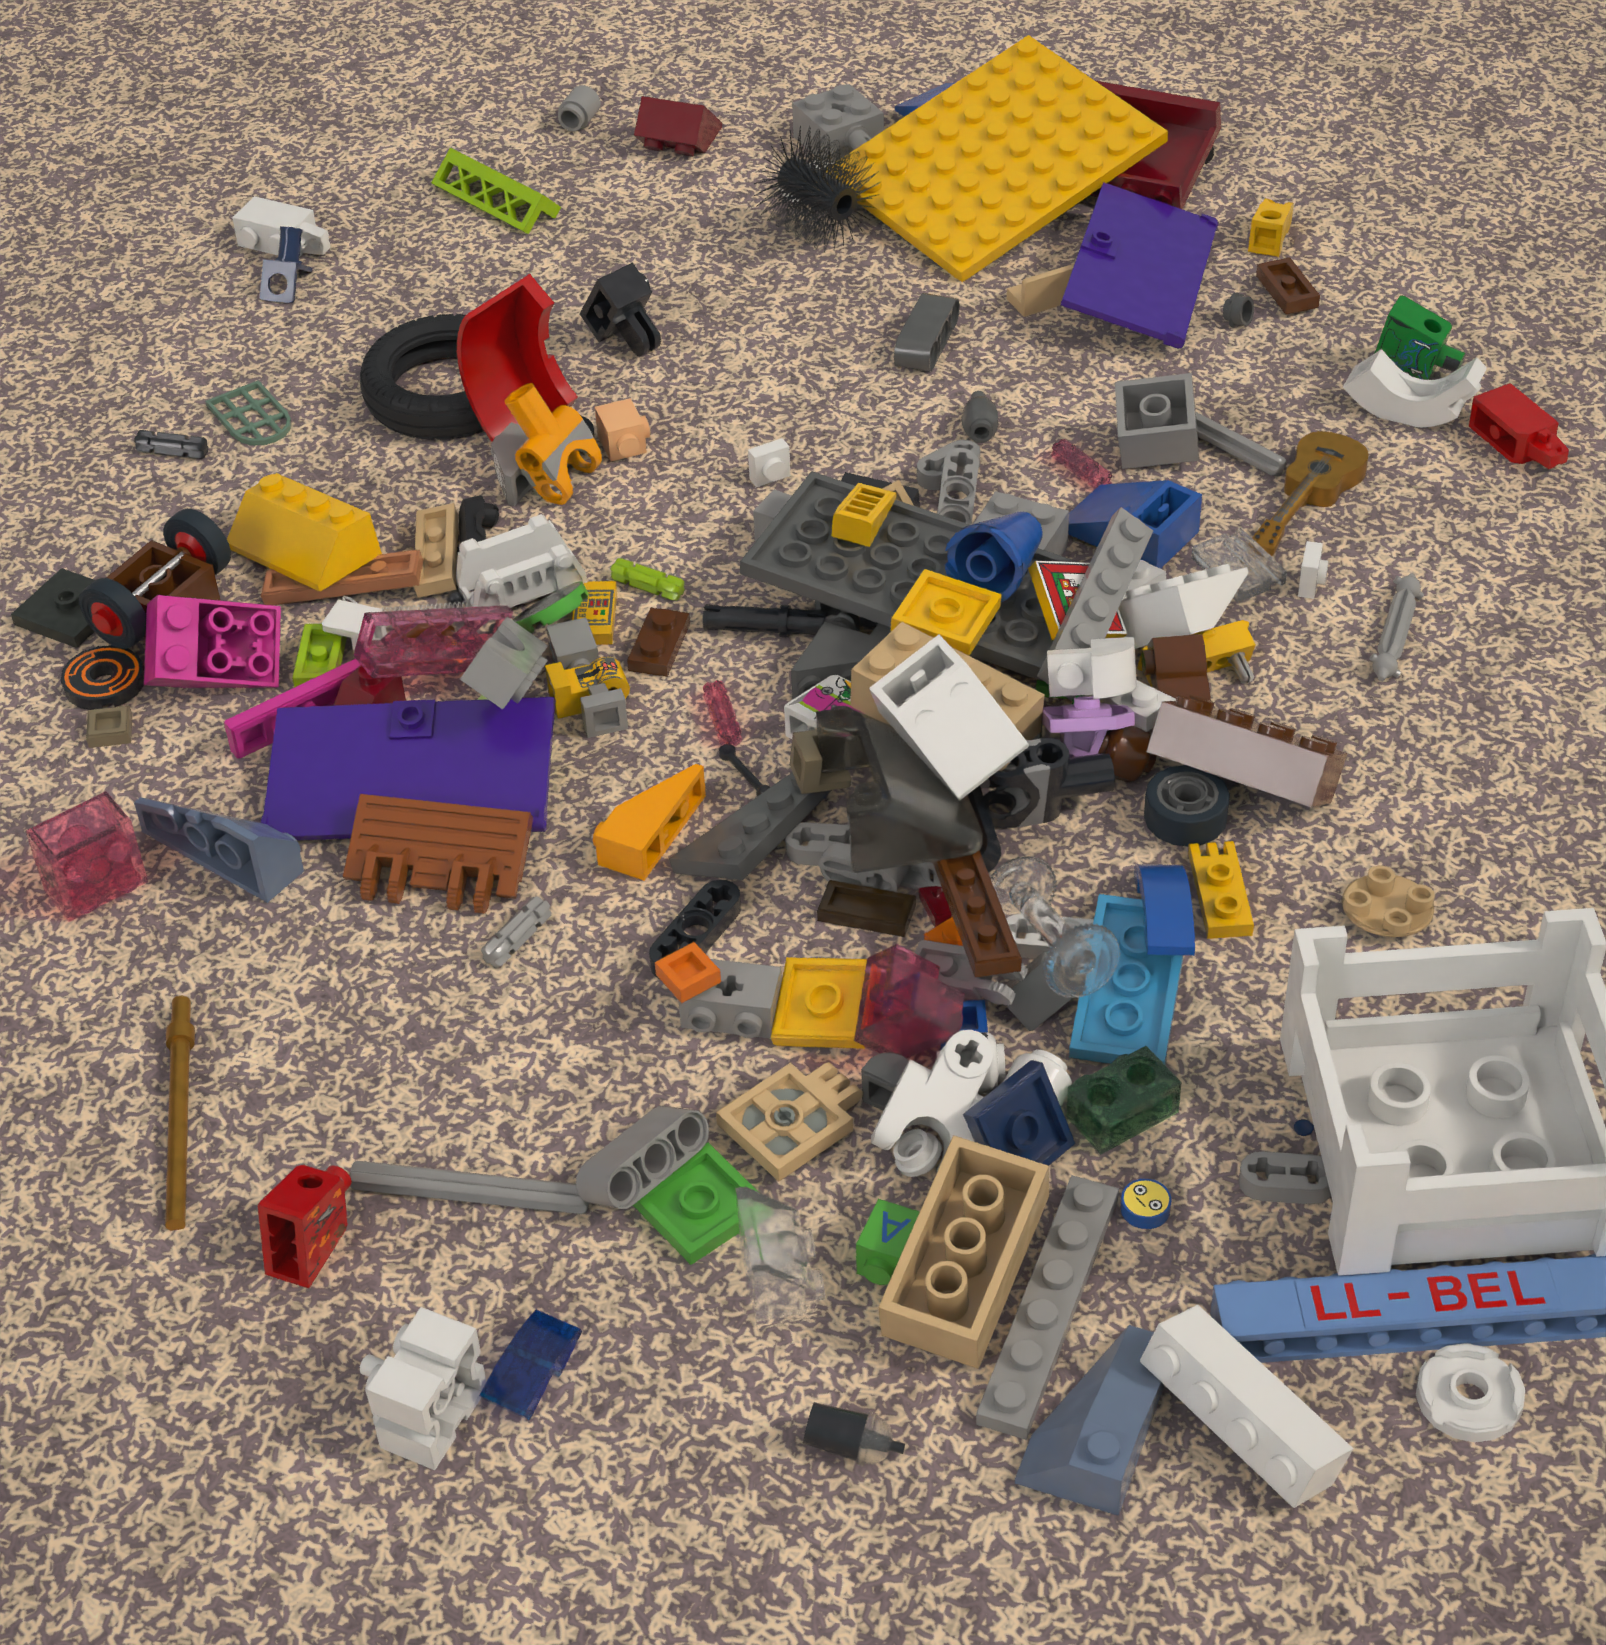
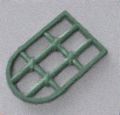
M259 380L205 401L206 406L230 432V435L243 444L252 446L271 444L284 438L291 429L292 423L288 411L282 407ZM258 388L266 398L254 400L248 392ZM242 394L250 404L241 408L236 407L230 399ZM224 401L232 411L222 415L214 405ZM271 402L280 413L273 416L268 415L261 406ZM253 409L264 419L255 423L249 422L242 413ZM238 417L245 427L235 430L226 419ZM285 418L286 425L281 430L274 421ZM270 425L276 434L264 438L256 428ZM246 432L252 433L256 438L245 437L241 434Z

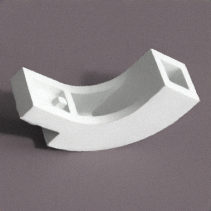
M1381 349L1353 368L1343 388L1359 405L1379 418L1415 427H1433L1458 418L1465 402L1480 390V381L1487 368L1476 357L1446 377L1436 380H1423L1403 372Z

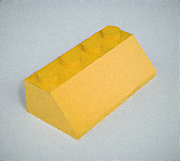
M278 473L261 478L257 485L245 491L227 537L232 551L319 592L382 554L370 513Z

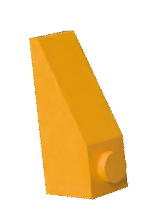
M694 764L616 806L605 822L601 821L594 831L593 845L596 846L598 865L645 881L706 797L704 766Z

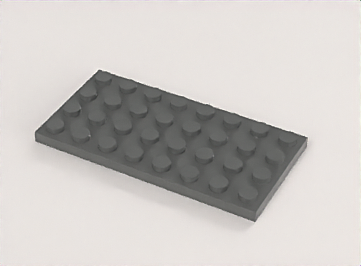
M811 471L740 561V574L891 627V618L924 569L947 576L945 564L948 562V550L945 551L947 543L956 532L969 524L895 500L870 547L832 537L833 515L855 486ZM1038 548L1029 567L1034 561H1078ZM1028 569L1017 591L1010 598L1001 602L999 610L970 656L1043 681L1037 675L1054 640L1051 639Z

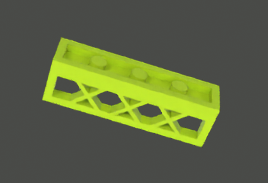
M451 147L431 182L436 187L526 234L530 233L541 212L556 218L561 209L558 204L543 194ZM453 166H455L459 170L460 179L450 184L445 183ZM480 180L483 191L471 196L469 184ZM503 192L506 203L494 208L492 196ZM527 204L530 208L523 221L520 222L517 220L515 208Z

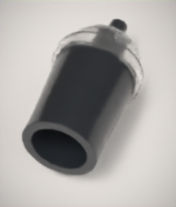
M813 1402L803 1444L854 1460L857 1465L864 1466V1464L880 1463L887 1457L889 1451L903 1454L905 1443L893 1440V1432L890 1425L884 1419L878 1417L877 1413L869 1411V1414Z

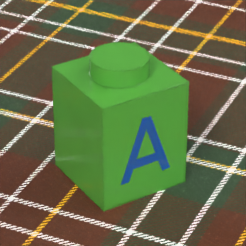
M878 1199L856 1243L857 1274L865 1276L869 1281L878 1285L889 1284L920 1211Z

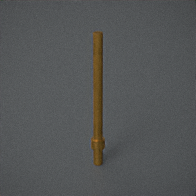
M183 995L172 999L171 1023L166 1028V1047L170 1050L165 1227L170 1231L184 1229L186 1224L190 1050L195 1045V1027L190 1023L191 1000Z

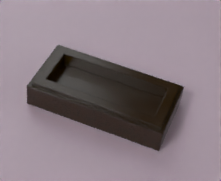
M829 880L817 910V921L905 937L916 907V896Z

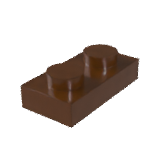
M1290 257L1257 264L1256 277L1285 315L1319 308L1320 294Z
M651 607L627 659L628 671L668 677L690 626V613Z

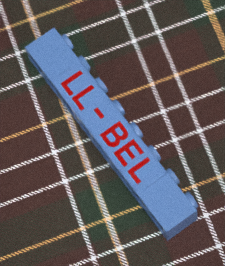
M1591 1254L1586 1257L1566 1259L1544 1257L1526 1262L1503 1263L1492 1261L1483 1265L1452 1267L1440 1265L1431 1269L1405 1271L1390 1269V1272L1338 1276V1273L1325 1277H1283L1278 1280L1258 1282L1237 1280L1227 1284L1214 1285L1210 1315L1261 1363L1439 1350L1448 1345L1463 1343L1478 1346L1602 1338L1606 1337V1256L1596 1257L1595 1254Z

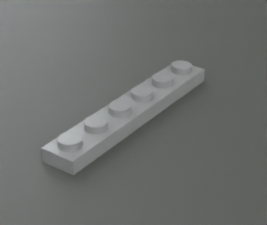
M1122 507L1112 515L1049 650L1091 648V639H1105L1153 533L1151 528ZM1046 656L1037 677L1049 684ZM1077 695L1065 697L1072 701Z
M1071 1175L977 1410L976 1425L1027 1440L1118 1202L1119 1188Z

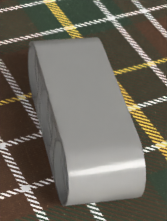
M658 1106L652 1109L581 1166L576 1177V1188L579 1196L587 1203L627 1209L633 1206L705 1146L709 1135L707 1119L696 1110L669 1106Z

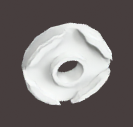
M1468 1343L1445 1346L1436 1351L1435 1356L1430 1358L1427 1363L1425 1361L1420 1368L1416 1397L1421 1412L1436 1429L1452 1438L1470 1442L1495 1440L1510 1432L1522 1415L1525 1387L1517 1369L1511 1363L1508 1366L1504 1361L1498 1359L1499 1354L1487 1347ZM1461 1384H1473L1479 1387L1485 1396L1480 1399H1468L1462 1396L1456 1387Z

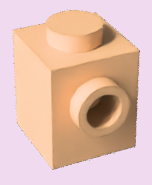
M631 398L595 406L597 436L611 462L647 453L645 439L650 438L649 423L645 415H639Z

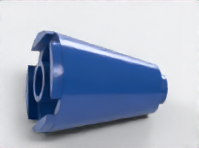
M1015 512L960 529L946 546L945 551L948 550V562L945 564L947 576L1002 594L1001 602L1007 600L1019 588L1042 540L1043 532L1039 521L1027 512Z

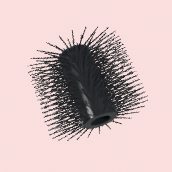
M799 130L796 154H794L791 140L790 159L787 157L784 148L783 151L787 161L784 162L780 158L783 162L781 163L782 167H779L780 171L774 170L777 172H769L778 174V177H774L775 179H762L766 181L778 180V183L770 185L769 188L763 190L766 191L777 187L772 192L774 193L773 195H768L767 199H764L758 205L774 197V200L777 195H780L773 202L774 205L769 210L775 209L776 206H780L782 203L777 217H781L783 213H786L785 227L789 226L791 220L794 221L795 219L794 229L796 232V229H800L802 225L809 235L811 230H813L816 236H814L812 241L816 240L817 235L819 237L820 231L823 229V237L827 242L826 233L828 230L829 234L832 225L829 239L833 231V240L836 244L835 229L836 221H838L837 232L840 224L844 246L843 220L846 219L850 230L848 217L850 216L854 220L852 212L860 214L854 210L855 207L862 209L857 206H864L857 205V201L873 199L869 197L857 199V196L875 185L858 191L863 186L861 185L863 182L867 183L870 180V177L864 180L861 178L855 183L860 178V176L858 178L857 176L866 168L860 169L859 172L853 174L857 168L856 164L860 160L857 158L856 162L854 161L852 165L851 163L849 165L851 156L847 153V156L845 157L844 155L843 159H841V150L837 147L836 152L835 150L833 153L832 151L830 152L831 145L828 142L826 146L824 144L821 150L820 145L822 141L818 139L817 145H814L811 151V142L808 141L807 149L805 145L803 153L801 130ZM798 143H799V153H798V158H797L796 156H797V149H798Z

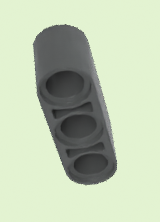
M927 293L920 295L897 338L894 350L895 366L929 372L933 371L957 324L960 309L959 299Z

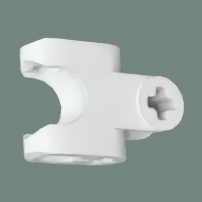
M961 1030L955 1033L940 1051L931 1070L910 1059L871 1135V1143L881 1149L889 1150L899 1140L904 1129L911 1125H925L936 1131L943 1141V1160L953 1135L974 1142L963 1114L984 1098L977 1094L993 1059V1050L988 1039L980 1032L974 1030ZM964 1049L972 1053L970 1056L971 1063L967 1068L959 1064L961 1059L959 1054Z

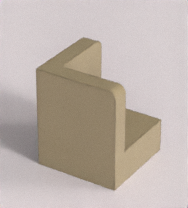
M841 726L793 732L789 765L802 794L842 789L851 786L852 778L842 758L845 732Z

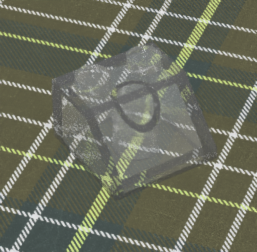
M746 1186L735 1188L740 1251L757 1331L817 1321V1301L825 1299V1290L821 1270H811L809 1259L816 1258L811 1228L802 1229L798 1209Z

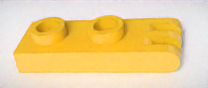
M1224 841L1223 854L1219 855L1216 842L1206 843V856H1201L1198 843L1188 844V855L1207 939L1253 936L1254 922L1234 841Z

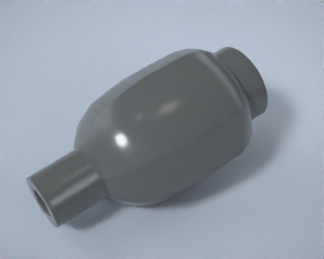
M982 391L972 393L971 399L966 403L962 412V427L969 438L978 443L987 442L994 437L998 428L997 407Z

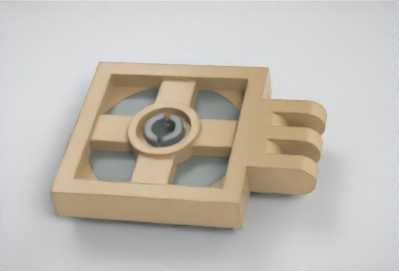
M830 1062L823 1064L807 1076L800 1072L793 1064L789 1063L716 1112L717 1125L779 1182L853 1131V1118L845 1111L860 1101L863 1091L855 1084L850 1085V1080L844 1074H837L838 1069Z

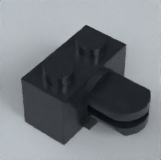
M633 262L597 279L580 312V316L597 341L601 342L620 333L637 356H642L649 352V350L652 351L658 348L661 344V335L646 314L647 311L644 308L652 294L649 281L644 274L638 271Z

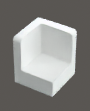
M338 599L322 622L324 632L351 638L355 659L368 653V647L373 641L379 640L385 643L388 639L383 609Z

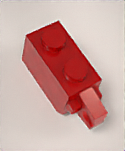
M1509 383L1473 397L1469 427L1511 463L1524 464L1533 460L1547 469H1551L1558 464L1562 465L1567 462L1569 449L1557 437L1559 422L1514 385Z

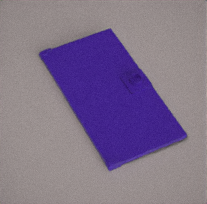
M1103 182L1060 305L1162 340L1165 345L1177 349L1182 348L1186 341L1187 330L1214 235L1218 228V220L1205 214L1200 216Z
M554 697L522 698L518 704L510 699L504 709H501L488 699L435 701V699L393 701V703L277 708L264 813L261 823L267 824L281 833L286 832L297 841L351 839L360 794L530 812L533 816L531 832H546L555 699Z

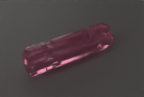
M1061 439L1058 443L1055 442L1052 445L1053 451L1051 456L1062 465L1064 464L1065 468L1084 482L1088 481L1092 488L1096 489L1101 484H1112L1110 481L1112 473L1082 450L1076 448L1067 439Z
M716 680L713 683L706 682L703 686V697L706 705L709 707L708 711L715 731L718 732L719 742L721 745L733 744L737 746L742 741L740 735L742 731L739 723L736 721L737 717L730 698L726 694L725 684L720 680Z

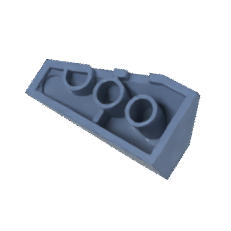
M142 797L134 802L143 833L267 903L304 872L300 855L301 848L298 841L292 835L286 832L281 833L267 824Z
M1131 1325L1122 1332L1031 1435L1015 1477L1016 1484L1119 1516L1164 1388V1384L1140 1362L1154 1332Z

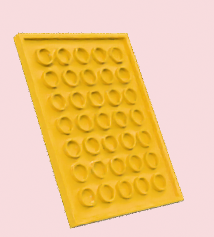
M1028 35L850 152L851 154L856 151L859 156L858 160L866 156L868 157L866 162L864 160L861 166L860 164L857 166L853 174L857 169V172H859L861 167L864 169L868 165L873 164L867 172L866 170L855 183L861 178L864 180L877 173L858 191L873 185L875 186L857 196V199L864 197L873 199H861L857 203L864 206H872L864 208L956 279L963 282L1101 188L1103 182L1108 183L1168 142V131Z

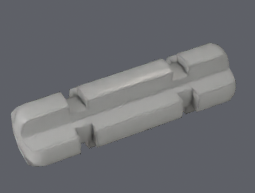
M538 896L532 897L522 907L524 912L519 910L495 934L498 938L492 937L482 947L483 960L495 968L501 967L511 957L509 952L515 953L538 930L535 925L541 927L551 916L550 904Z

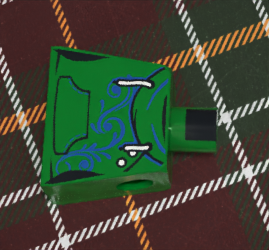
M1403 295L1399 296L1389 312L1375 350L1376 353L1382 349L1399 369L1412 377L1429 380L1437 366L1450 372L1456 371L1460 368L1466 354L1446 345L1452 330L1450 322Z

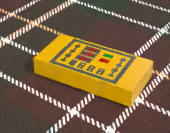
M588 581L584 583L589 593L588 599L583 600L580 603L581 605L573 610L572 620L586 617L596 645H612L617 600L616 581Z

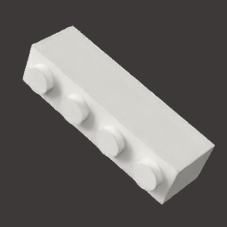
M1196 1305L1158 1324L1140 1362L1282 1498L1295 1508L1334 1484L1354 1448L1199 1305Z

